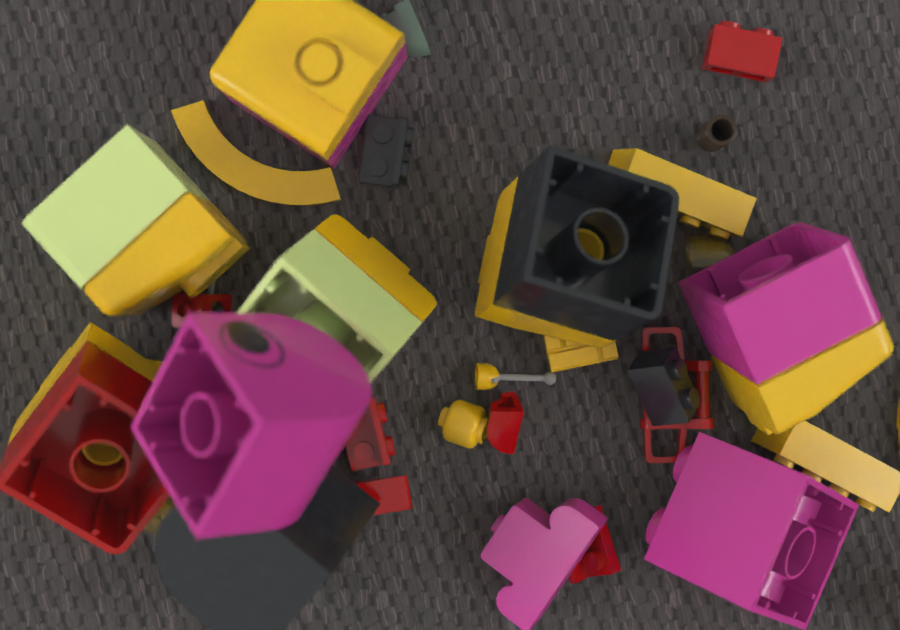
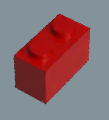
M721 21L720 24H715L709 32L702 70L765 83L775 78L782 37L773 36L774 32L772 30L764 28H754L753 31L740 29V24L731 21Z

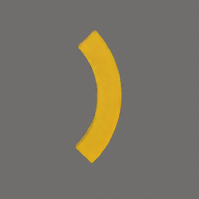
M204 100L171 110L179 131L196 157L212 173L235 189L257 199L284 205L311 206L341 200L331 167L312 171H288L266 166L241 153L223 136L212 119Z

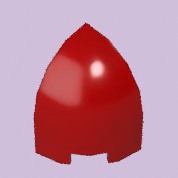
M516 391L504 392L499 400L491 402L487 417V436L492 447L507 454H514L524 414Z

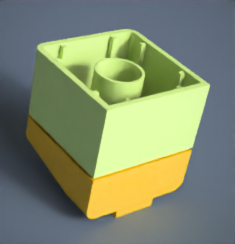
M129 125L121 129L22 222L27 231L71 279L84 290V293L104 314L109 316L142 315L182 290L190 298H194L209 287L250 249L246 244L247 240L210 202L208 197L155 140Z
M333 214L278 258L237 313L282 315L302 321L323 331L342 344L357 359L371 383L437 306V301L427 289L408 274L411 269L373 236L370 239L366 238L346 219Z

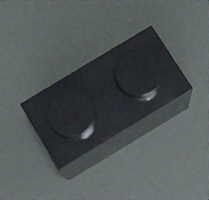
M676 346L640 351L627 371L652 426L689 423L701 403L697 389L693 387L687 373L686 363L681 359Z

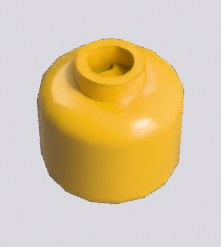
M459 399L454 401L449 408L444 407L442 409L438 425L442 427L443 438L446 441L468 449L474 448L478 443H484L487 438V412L483 407Z

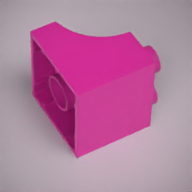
M699 432L694 445L685 447L675 461L673 479L677 484L667 507L657 510L648 523L646 542L650 546L644 560L751 612L806 630L859 504L803 473Z

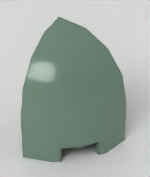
M404 0L393 6L395 11L388 14L384 13L380 16L381 19L404 33L407 56L423 57L431 55L428 43L409 0Z

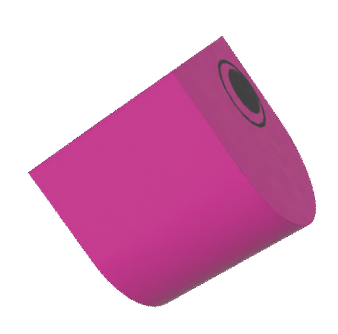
M189 313L131 429L197 539L275 530L291 525L303 514L367 408L371 399V385L361 364L342 344L323 331L302 321L276 314Z

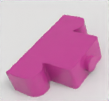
M523 498L511 507L506 516L501 514L492 525L490 531L494 534L481 553L483 561L510 580L498 592L496 597L499 611L522 630H531L538 623L609 518L580 498L567 499L551 515L528 498Z

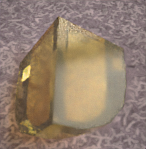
M685 235L686 268L712 266L718 261L736 253L730 243L713 235Z

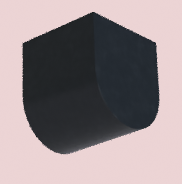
M332 465L303 514L294 523L284 528L197 539L178 506L175 505L163 518L157 530L154 548L158 571L172 596L211 630H284L330 577L380 503Z

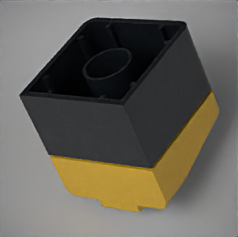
M549 145L502 191L498 199L491 234L487 236L478 279L480 288L475 308V317L511 328L599 348L609 346L657 318L663 307L679 207L677 191L668 184Z

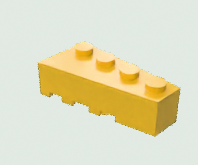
M640 149L613 150L608 165L668 184L677 191L679 195L677 216L680 217L679 222L694 228H699L700 225L710 228L709 234L724 240H728L729 236L743 237L757 198Z
M803 421L778 435L774 433L767 435L757 428L751 440L775 453L776 455L773 460L790 469H793L796 464L804 468L803 474L818 482H821L822 479L830 482L829 488L841 495L848 497L849 493L857 496L858 498L855 503L872 512L875 511L876 507H879L890 513L900 493V472L807 421Z

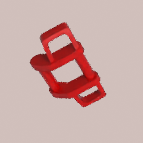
M646 327L641 330V351L649 350V336L651 334L671 333L674 336L675 346L679 355L686 363L687 371H695V385L701 403L696 410V417H692L689 423L652 426L644 406L643 418H640V429H643L644 459L648 463H675L678 455L685 448L687 429L714 428L713 418H710L709 371H712V360H685L680 328ZM651 429H679L677 452L674 455L653 456L651 452Z

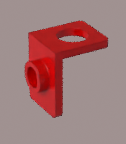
M177 293L172 296V326L182 327L189 313H211L212 305L217 301L222 305L223 313H231L232 296L229 294H198L194 298H190L188 294Z

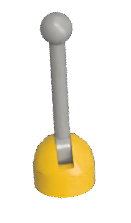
M476 363L475 367L476 390L493 389L500 380L544 381L547 385H552L557 379L553 372H546L544 375L500 374L492 364Z

